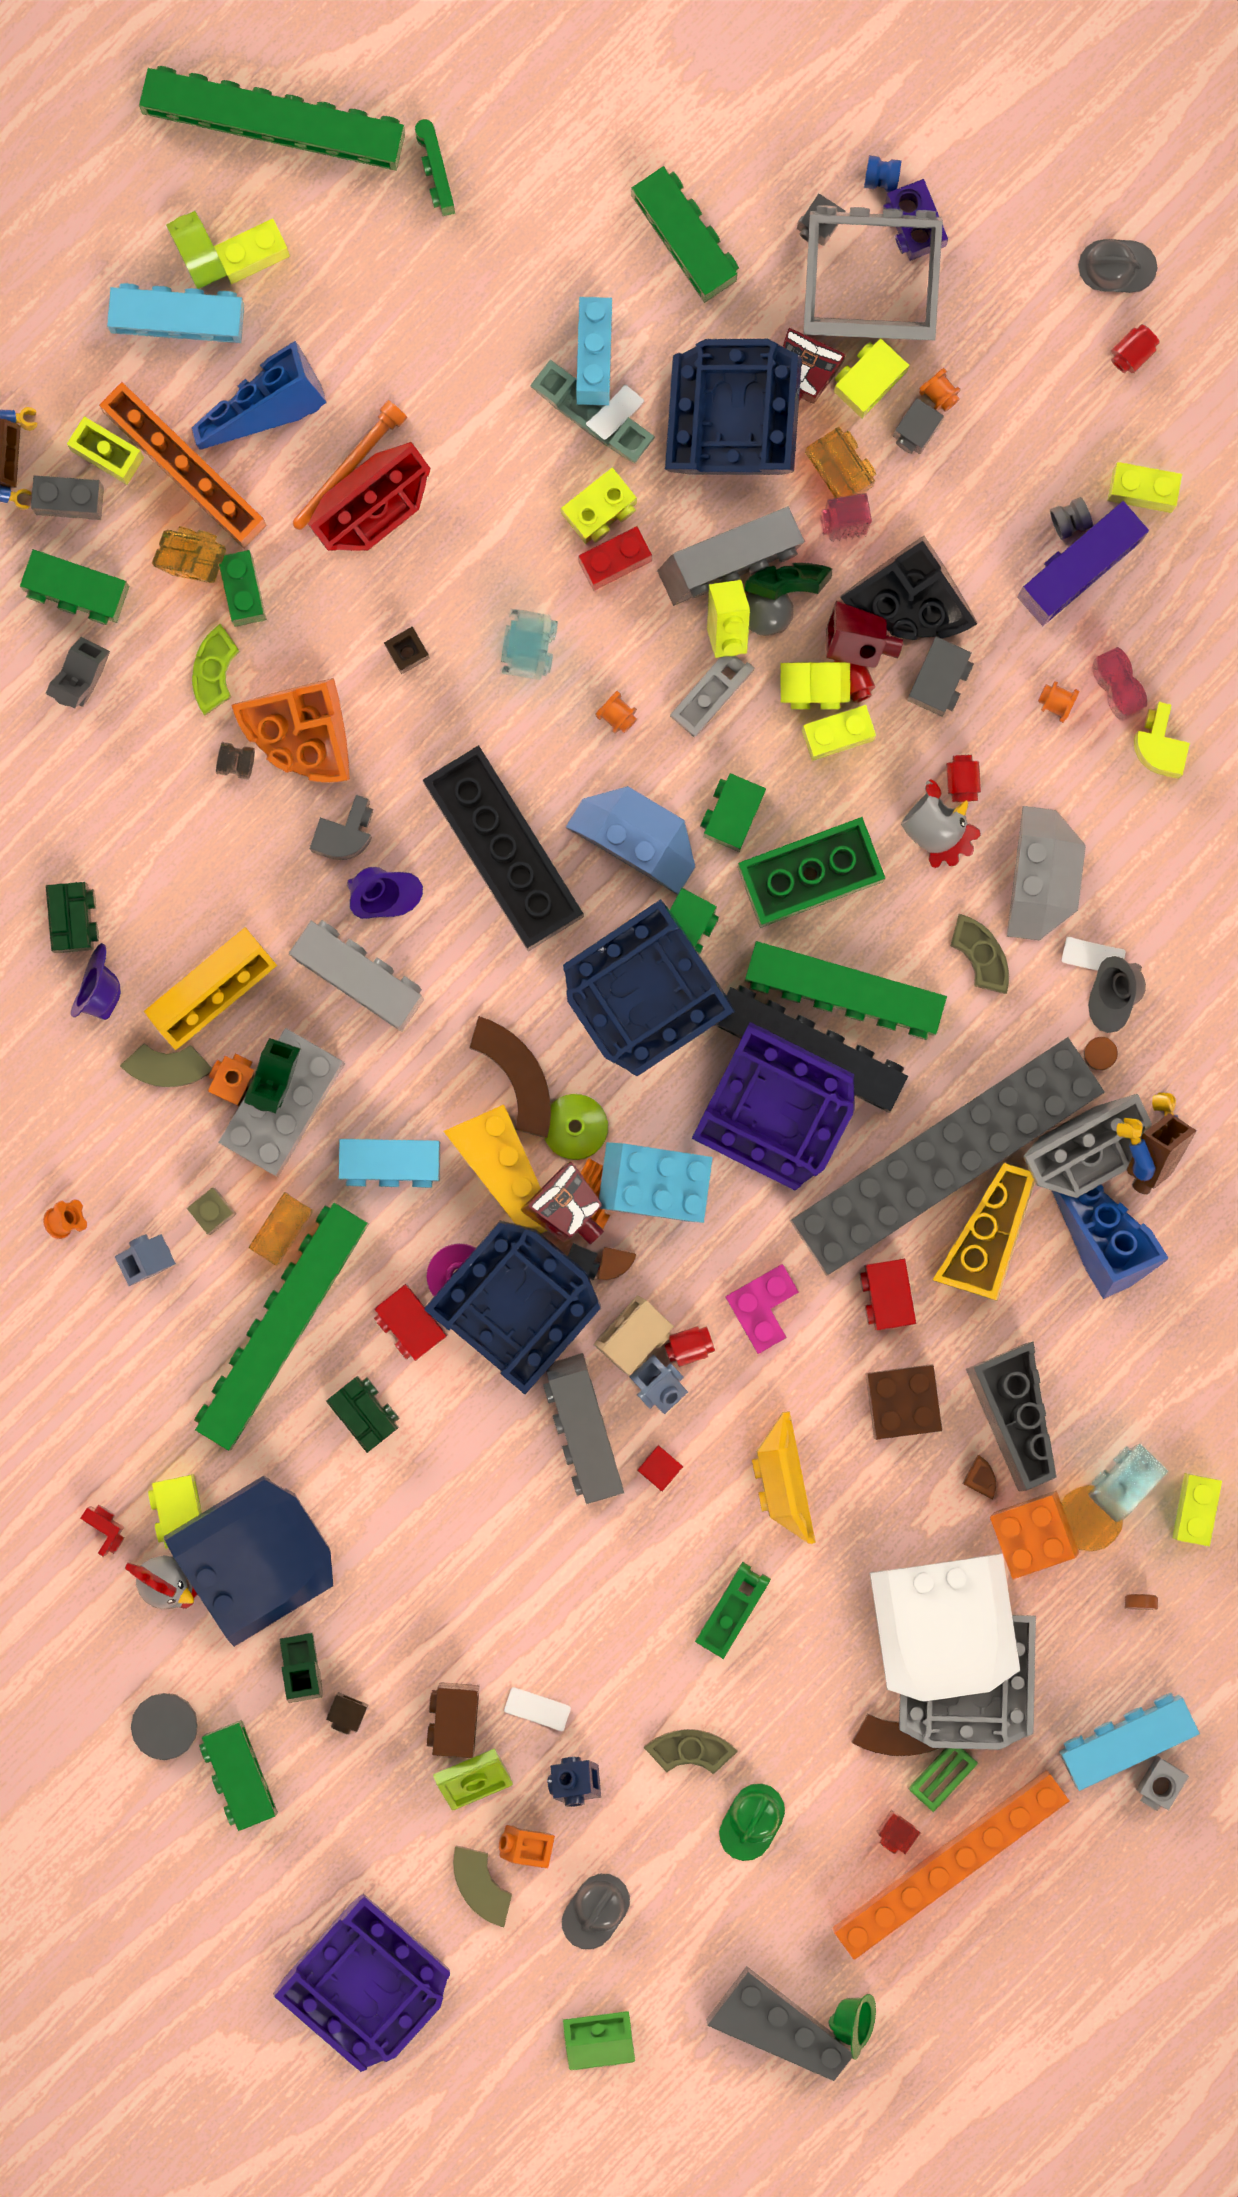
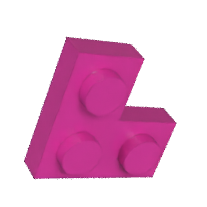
M783 1264L725 1296L757 1354L787 1338L771 1311V1308L799 1293Z

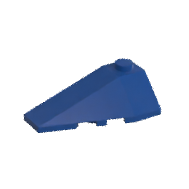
M296 341L268 357L260 365L263 370L253 380L248 382L244 379L237 386L239 390L231 400L220 401L192 427L195 443L199 450L301 420L308 414L317 412L321 406L327 403L322 385Z
M1102 1185L1077 1198L1052 1191L1086 1272L1103 1299L1133 1286L1168 1260L1167 1254L1152 1230L1144 1223L1140 1225L1127 1213L1129 1209L1121 1202L1117 1204L1104 1192Z

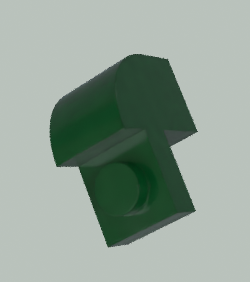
M269 1038L261 1053L255 1077L247 1090L244 1103L254 1106L260 1111H269L276 1114L286 1097L301 1048Z
M313 1633L280 1638L284 1665L281 1668L288 1703L322 1698L321 1672L318 1666Z

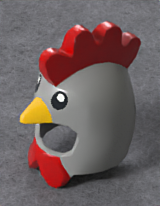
M930 779L926 782V794L909 811L901 825L915 843L929 852V862L932 867L938 868L942 861H946L949 866H956L959 862V854L965 856L973 855L974 846L971 841L978 839L981 833L977 827L967 823L965 815L968 801H964L954 809L948 808L940 799L942 794L940 787L935 781Z
M172 1556L153 1557L141 1566L127 1563L125 1569L136 1577V1587L139 1595L152 1607L159 1609H187L193 1605L194 1598L198 1595L191 1583L188 1589L186 1576Z

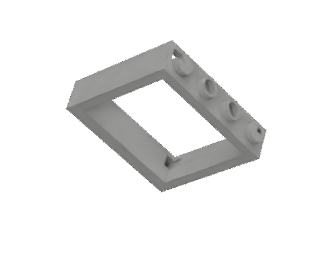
M817 206V211H810L804 335L935 341L942 217H936V211L917 210L916 216L903 215V210L883 209V214H870V208L850 207V213L837 212V207ZM819 223L931 228L925 322L814 317Z

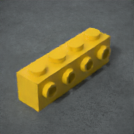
M244 927L143 1012L169 1044L177 1050L278 965L248 929Z

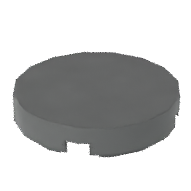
M161 1693L152 1695L140 1703L133 1714L131 1723L133 1741L141 1752L151 1758L159 1760L177 1758L186 1752L196 1739L198 1727L196 1712L188 1701L176 1694Z

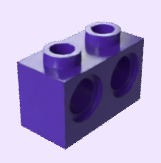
M924 179L887 193L886 204L883 205V209H901L899 207L901 201L911 200L915 203L917 209L910 213L903 211V215L916 216L917 210L936 211V217H939ZM943 225L941 249L946 247L948 242V236ZM896 227L898 234L895 235L897 246L901 254L907 253L909 261L930 253L931 228ZM915 230H923L927 233L929 239L926 242L918 243L913 240L911 233Z

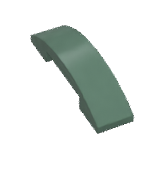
M549 360L530 385L532 389L567 418L634 464L655 438L654 435L629 417L607 439L601 438L586 425V422L605 405H577L576 378L552 360Z

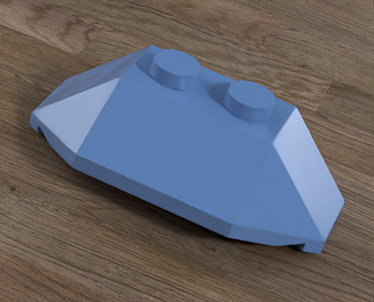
M628 786L582 799L566 825L567 829L677 895L695 869L685 820Z

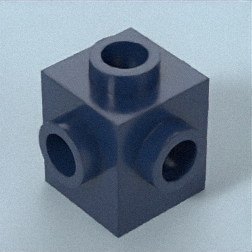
M567 1757L561 1759V1764L550 1765L551 1775L547 1779L549 1792L553 1795V1799L565 1803V1807L585 1805L584 1800L601 1798L599 1764L590 1760L581 1761V1757Z

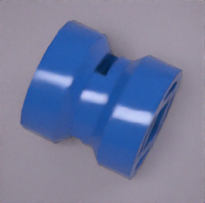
M869 155L864 188L874 190L878 186L884 188L886 192L896 190L902 160L891 159L888 162H884L880 157Z

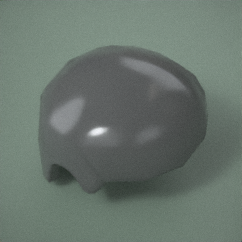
M751 592L748 593L746 597L750 608L749 629L752 632L768 636L782 633L787 629L793 619V604L788 594L772 600Z

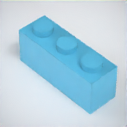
M579 297L577 405H609L612 298Z
M339 1139V1179L346 1180V1186H366V1180H379V1187H399V1181H412V1187L432 1188V1181H440V1141Z

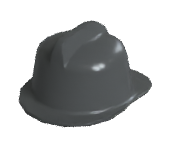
M1116 239L1098 240L1088 245L1082 252L1078 264L1080 276L1085 284L1094 290L1104 292L1132 293L1142 291L1155 279L1158 268L1156 257L1146 245L1132 240Z
M1117 956L1107 957L1101 962L1088 1004L1092 1022L1100 1031L1112 1033L1123 1028L1130 1017L1133 1006L1143 998L1146 991V982L1141 972V965L1137 963L1130 964Z
M611 1874L594 1875L581 1885L562 1916V1930L572 1945L581 1949H595L610 1939L626 1916L630 1906V1895L626 1885L618 1877Z

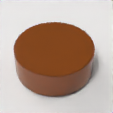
M1106 1037L1094 1038L1084 1048V1060L1092 1069H1108L1117 1060V1047L1112 1040Z
M1128 1594L1125 1596V1609L1157 1610L1158 1597L1147 1594Z

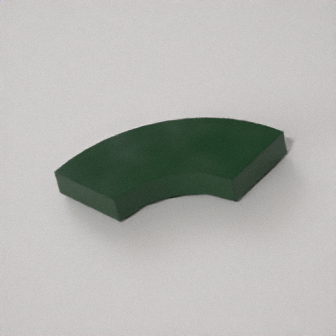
M792 563V566H783L779 569H776L775 566H770L750 576L746 580L745 591L772 600H776L780 596L791 592L819 594L832 578L833 569L812 563Z

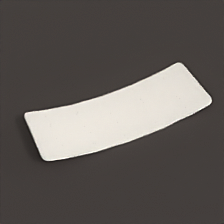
M624 385L609 401V405H605L586 422V425L605 440L642 405L644 399L627 385Z
M1067 937L1062 962L1098 971L1101 962L1107 957L1117 956L1124 959L1126 951L1120 948Z
M515 1687L511 1688L504 1708L505 1713L558 1731H564L571 1707Z

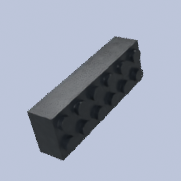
M479 745L423 779L426 789L527 951L532 950L584 917V913Z

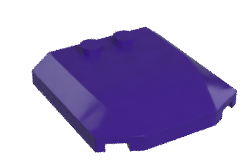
M750 1022L691 1139L793 1190H797L804 1182L824 1171L854 1113V1074Z
M363 1893L342 1912L288 1972L273 1995L356 2069L362 2072L367 2070L369 2066L396 2058L441 2008L443 1993L447 1979L450 1976V1969Z

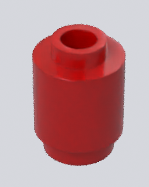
M1141 324L1138 328H1132L1111 350L1114 356L1111 361L1122 373L1127 371L1135 373L1156 352V346L1160 341L1147 326Z
M850 663V700L852 699L853 703H859L872 696L870 691L875 689V684L868 667Z
M972 755L952 756L953 762L946 763L948 794H951L952 802L978 801V793L981 792L979 761H973Z
M696 1326L669 1336L670 1343L664 1344L670 1363L677 1362L678 1367L708 1358L709 1353L715 1352L707 1326L700 1329Z

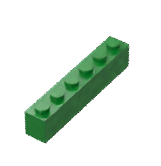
M758 941L755 943L744 982L751 983L749 987L751 990L768 994L770 989L782 992L781 998L796 1003H800L801 998L814 1001L813 1007L827 1012H832L833 1007L845 1010V1017L858 1021H864L865 1017L878 1020L877 1026L893 1031L896 1030V1026L909 1029L908 1035L927 1040L928 1035L935 1036L937 1034L947 996Z

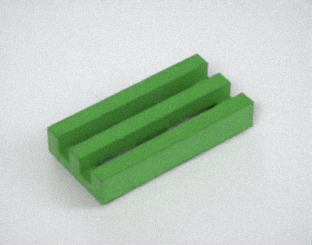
M945 1748L908 1789L934 1812L975 1768L978 1762L964 1749ZM955 1750L958 1753L955 1758L921 1792L919 1788ZM963 1759L968 1763L933 1801H930L928 1797Z

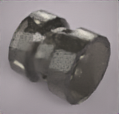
M222 742L217 758L216 774L227 776L231 773L236 774L240 779L249 780L254 764L255 748L244 746L240 749L235 748L232 743Z

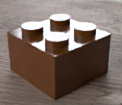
M934 1365L865 1373L874 1439L879 1440L942 1431Z
M440 1682L437 1690H432L429 1713H435V1723L429 1724L427 1732V1746L433 1747L432 1755L473 1758L480 1685Z

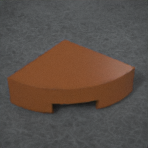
M604 1247L597 1279L610 1280L623 1275L632 1266L636 1254Z
M977 1455L962 1484L993 1500L996 1491L994 1472L989 1463L983 1457Z

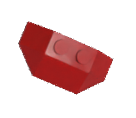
M412 442L375 453L323 495L308 525L328 551H368L419 510L425 491L426 480L429 477L431 468Z

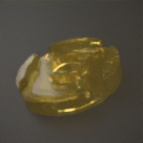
M1093 1485L1076 1487L1067 1493L1061 1501L1079 1550L1093 1552L1105 1549L1120 1534L1124 1518L1121 1504L1106 1489Z

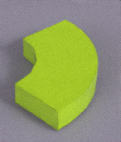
M221 624L216 626L203 640L197 651L193 666V692L204 716L231 698L226 684V672L232 659L240 652Z

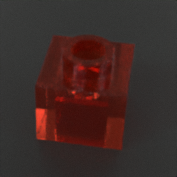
M892 1809L876 1831L882 1838L879 1843L893 1854L900 1850L905 1855L921 1833L917 1827Z

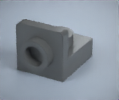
M818 193L805 215L801 216L798 221L797 229L801 231L799 235L808 242L810 211H817V206L837 207V212H846V210ZM819 223L818 243L825 246L839 224Z

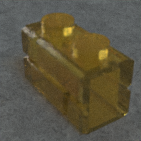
M837 427L806 448L805 454L840 507H843L874 486L875 480L873 477L876 475V471L867 458L861 460L855 449L858 448V444L849 431L843 433L841 428Z
M179 526L178 531H163L159 542L160 549L156 550L152 564L154 565L153 567L172 576L213 583L220 569L218 564H222L226 548L215 542L217 536L203 530L195 532Z
M284 1192L248 1248L272 1264L279 1266L304 1228L305 1222L309 1220L315 1210Z

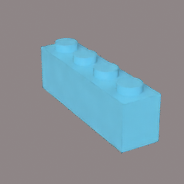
M122 283L119 284V288L110 287L107 327L112 334L241 343L244 302L242 297H237V293L231 291H218L217 295H206L203 290L194 288L185 289V293L172 292L171 288L165 286H153L152 290H140L138 285Z
M1168 1693L1154 1700L1156 1705L1145 1711H1143L1142 1707L1136 1708L1124 1715L1126 1720L1113 1725L1112 1721L1096 1727L1094 1729L1095 1734L1086 1739H1083L1082 1735L1065 1742V1749L1059 1751L1075 1787L1081 1791L1199 1735L1200 1733L1183 1697L1180 1695L1174 1697L1172 1693Z

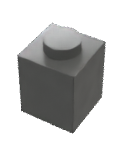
M916 398L895 429L893 437L897 439L896 444L910 454L913 451L921 454L942 423L944 415Z

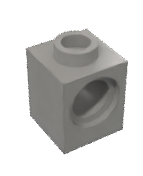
M1156 1755L1136 1789L1143 1795L1140 1801L1158 1811L1160 1806L1169 1811L1189 1776ZM1160 1777L1167 1778L1169 1781L1168 1790L1163 1794H1155L1152 1788L1154 1781Z

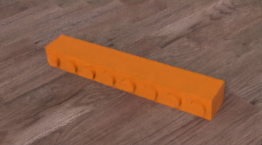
M1045 1770L832 1927L834 1934L853 1960L857 1959L1070 1802V1800L1051 1774Z

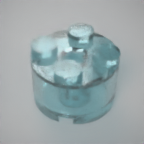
M511 608L508 617H513L514 620H511V626L506 625L501 662L507 663V666H503L500 669V673L541 680L542 675L546 676L551 670L553 654L547 652L549 643L555 640L558 621L551 620V615Z

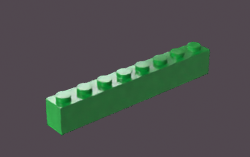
M157 66V69H147L139 103L143 115L397 171L405 138L404 125L399 124L400 121L394 117L381 116L380 119L368 117V113L362 110L349 109L348 112L336 110L335 105L319 101L314 105L305 103L303 98L295 95L286 94L284 98L273 96L271 91L259 87H254L252 91L240 88L238 83L228 80H222L221 84L208 81L206 76L197 73H189V77L176 74V70L166 66Z
M333 1203L331 1208L325 1205L315 1222L320 1226L313 1236L308 1233L298 1249V1251L302 1252L296 1264L290 1262L281 1276V1279L285 1281L279 1293L275 1290L272 1291L263 1306L268 1311L262 1321L256 1318L246 1336L251 1338L244 1349L238 1347L229 1362L233 1366L227 1378L222 1375L220 1376L211 1391L216 1395L210 1406L203 1404L194 1419L195 1422L199 1423L195 1431L228 1451L232 1450L369 1225L368 1222L336 1203Z

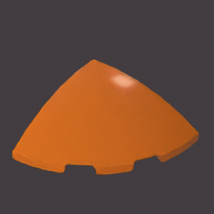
M334 678L274 692L231 705L235 718L248 741L255 742L267 755L266 760L287 773L293 771L307 776L310 781L340 782L350 779L345 727Z

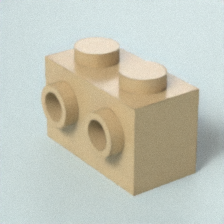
M637 1295L593 1345L615 1366L630 1376L632 1372H635L648 1360L647 1356L655 1347L659 1348L668 1340L670 1336L669 1331L674 1326L647 1300Z

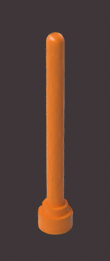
M387 400L380 408L381 413L378 416L380 420L293 520L294 528L298 530L303 529L309 523L323 495L358 466L389 428L393 430L395 426L400 427L408 418L395 404Z

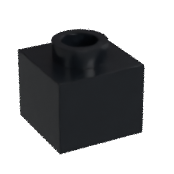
M573 1243L568 1257L587 1272L590 1280H594L601 1262L595 1260L598 1254Z

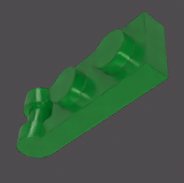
M422 119L415 126V134L418 144L426 149L427 156L421 158L426 177L431 175L433 177L435 187L429 189L434 208H441L442 216L455 214L454 203L434 125L430 120Z
M744 1562L740 1564L695 1640L697 1644L722 1659L725 1658L771 1581V1578L764 1574L760 1576L751 1571V1566ZM743 1581L754 1587L749 1596L738 1590Z

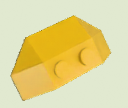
M790 1411L781 1413L757 1449L758 1458L752 1459L755 1479L762 1478L764 1491L758 1492L762 1512L768 1511L771 1519L808 1544L816 1543L791 1414Z

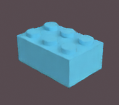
M606 1142L599 1201L602 1204L600 1209L704 1223L713 1157L624 1143Z

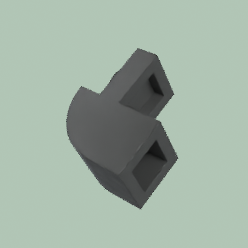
M80 637L69 649L61 672L49 683L46 694L55 698L61 705L76 708L78 705L83 707L103 672L110 651Z
M358 795L355 796L345 826L320 817L309 848L311 852L335 860H347L361 854L372 839L370 834L361 831L362 826L368 828L374 809L369 808V799Z

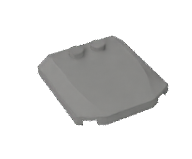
M1012 1615L1020 1666L1019 1672L992 1691L924 1702L900 1694L899 1730L932 1748L1000 1750L1011 1743L1034 1733L1036 1616Z

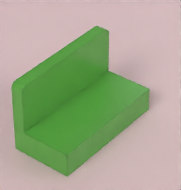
M629 2011L563 2019L565 2046L570 2070L635 2062Z

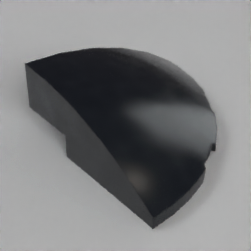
M925 535L880 565L840 596L845 604L884 618L887 631L892 636L903 639L917 640L919 637H938L942 639L957 635L978 624L964 597Z

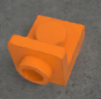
M506 1825L504 1833L499 1839V1856L511 1863L548 1869L555 1836L550 1833L525 1830L513 1825Z

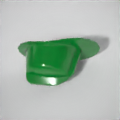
M751 1784L743 1788L735 1797L719 1830L720 1843L724 1851L732 1858L741 1861L754 1860L762 1856L769 1848L785 1815L784 1802L775 1789L765 1784Z
M866 1994L862 1998H846L841 2000L835 2013L828 2021L835 2038L851 2046V2055L854 2060L859 2057L862 2048L867 2044L873 2032L876 2019V2002L871 1994Z

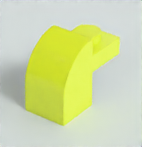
M1158 702L1154 710H1148L1144 728L1149 729V733L1138 731L1134 736L1135 753L1139 761L1148 770L1179 779L1183 775L1190 743L1164 737L1172 705Z

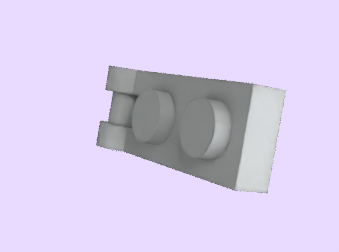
M736 656L720 657L670 714V717L695 738L740 685L751 675L755 668L748 662L746 664L743 663ZM727 666L736 673L731 680L722 673Z

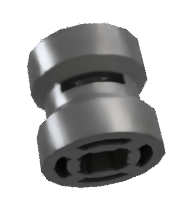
M1081 497L1072 500L1070 505L1066 507L1057 506L1050 509L1053 525L1061 540L1071 537L1074 531H1085L1093 527L1090 512Z

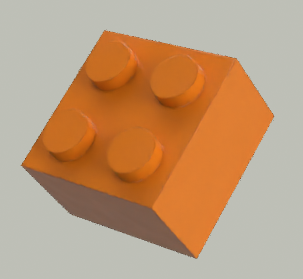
M1057 1490L996 1511L990 1516L1012 1580L1075 1559L1079 1554Z

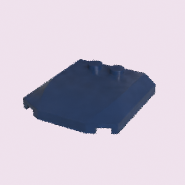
M704 339L696 343V347L682 354L679 352L673 355L665 470L689 475H784L794 472L802 366L801 356L770 339Z
M661 899L563 964L567 986V1002L604 1058L621 1066L635 1076L641 1075L735 1012L723 989L674 915Z
M500 1220L428 1302L424 1310L446 1329H452L496 1366L504 1378L526 1395L601 1309V1304L587 1272L539 1231Z
M266 1476L260 1477L164 1536V1541L177 1564L227 1640L234 1647L333 1587L331 1550L296 1494L287 1488L283 1489L276 1485Z

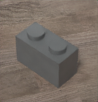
M34 475L31 509L36 515L101 520L104 487L100 480Z
M935 637L907 701L942 717L946 709L953 711L961 694L955 691L959 680L966 681L974 663L968 661L972 652Z

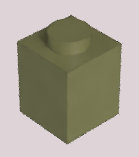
M211 1188L187 1207V1210L208 1235L214 1233L236 1215L216 1188Z

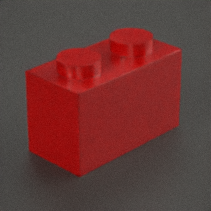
M638 526L580 554L578 560L593 591L652 562V554Z
M906 1259L864 1265L865 1272H860L862 1291H869L871 1304L865 1305L868 1325L874 1324L875 1330H883L916 1324Z
M407 1284L403 1285L374 1308L378 1313L374 1320L385 1333L390 1330L399 1340L394 1345L406 1360L412 1357L417 1361L447 1337L435 1319L424 1310V1305Z

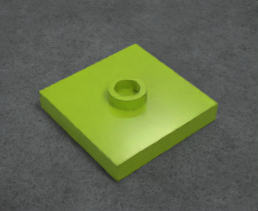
M495 1748L433 1774L436 1785L451 1810L461 1808L513 1785L510 1774Z

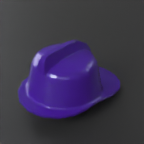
M379 867L365 868L347 882L351 894L350 909L360 919L404 915L416 907L423 895V885L419 878L412 873L387 872Z
M102 943L96 947L89 959L81 988L71 1008V1016L74 1018L83 1012L99 1019L107 1020L119 1001L121 994L120 983L117 976L104 965L106 945Z

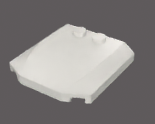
M1002 1553L870 1573L887 1690L924 1702L990 1692L1020 1671Z

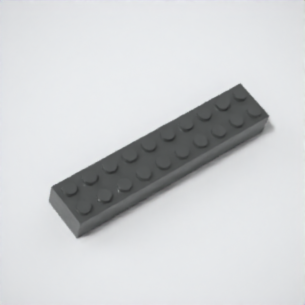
M1067 1037L791 1219L790 1222L827 1276L1105 1093V1091L1069 1037Z

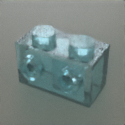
M1140 1443L1132 1448L1125 1446L1113 1458V1461L1116 1463L1109 1472L1104 1469L1091 1482L1095 1487L1088 1496L1116 1523L1125 1519L1168 1473V1470Z

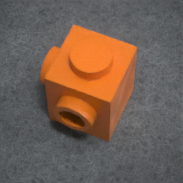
M236 1053L233 1059L224 1056L222 1061L216 1060L209 1074V1078L213 1079L208 1092L240 1106L256 1074V1070L250 1068L253 1062Z

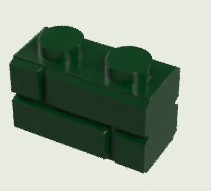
M86 882L46 885L51 951L53 953L94 950L93 942H99L98 924L91 921L90 909H96L94 889H89Z
M356 1376L327 1399L326 1402L366 1453H368L400 1428L396 1424V1421L400 1418L388 1403L384 1406L380 1404L375 1397L379 1391L368 1377L362 1381L359 1376Z

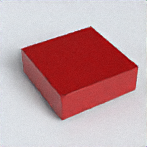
M658 1445L637 1471L663 1492L684 1466Z

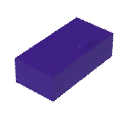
M1122 501L1062 554L1058 551L1044 563L1046 567L1022 587L1017 598L1043 627L1139 545L1149 532V529L1129 506Z

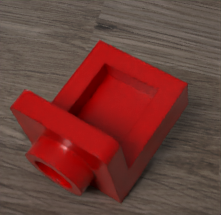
M98 1505L95 1509L89 1506L80 1519L108 1536L98 1554L102 1557L106 1556L108 1552L114 1554L125 1538L120 1535L124 1527L112 1520L115 1514L105 1507Z

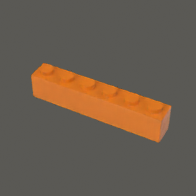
M123 382L99 404L103 413L242 548H245L267 526L264 518Z

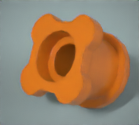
M945 368L925 382L919 388V393L921 396L926 394L935 404L934 409L936 411L942 408L946 412L960 400L957 394L961 389L959 387L955 388L946 378L947 371Z
M1054 681L1052 686L1045 685L1038 702L1043 704L1041 711L1044 712L1047 709L1061 716L1059 721L1064 723L1080 691L1075 689L1071 693L1057 686L1058 682Z
M618 691L607 700L595 715L599 720L603 718L614 728L613 733H617L619 730L625 733L637 721V718L634 716L637 709L635 707L631 709L621 700L622 696Z
M77 1199L72 1200L70 1203L59 1201L53 1208L45 1212L43 1218L44 1227L50 1236L55 1239H63L68 1237L72 1230L76 1229L81 1232L87 1228V1221L82 1213V1203Z

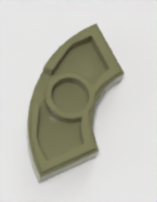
M958 914L950 946L961 951L971 961L975 973L974 986L1007 994L1009 970L1007 959L1001 946L984 925L968 916Z
M143 1044L120 1065L132 1077L149 1085L159 1087H180L192 1084L210 1074L212 1067L191 1045L180 1052L165 1054L154 1051L146 1044Z
M695 1729L668 1732L653 1739L644 1746V1749L666 1773L679 1765L694 1764L702 1766L714 1774L738 1752L737 1749L723 1738L710 1732Z
M456 1845L453 1860L454 1875L462 1897L480 1917L504 1928L512 1893L501 1889L491 1878L487 1867L488 1853Z

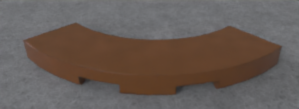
M478 1016L470 1049L493 1060L508 1076L514 1088L518 1106L515 1130L548 1138L551 1119L550 1095L544 1073L538 1061L527 1046L512 1032L489 1019Z
M868 1713L852 1740L853 1744L865 1750L889 1756H912L939 1749L932 1748L899 1730V1722L883 1720Z

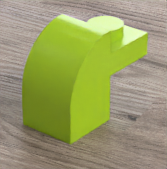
M196 211L179 216L174 221L166 224L197 289L227 276Z

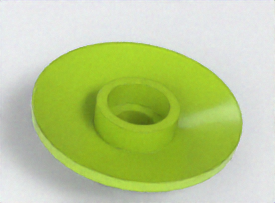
M569 1094L558 1098L551 1104L550 1128L548 1138L544 1139L553 1152L566 1159L580 1160L592 1156L602 1147L608 1134V1120L598 1102L586 1095ZM573 1120H578L582 1125L581 1130L577 1133L569 1130V1123Z

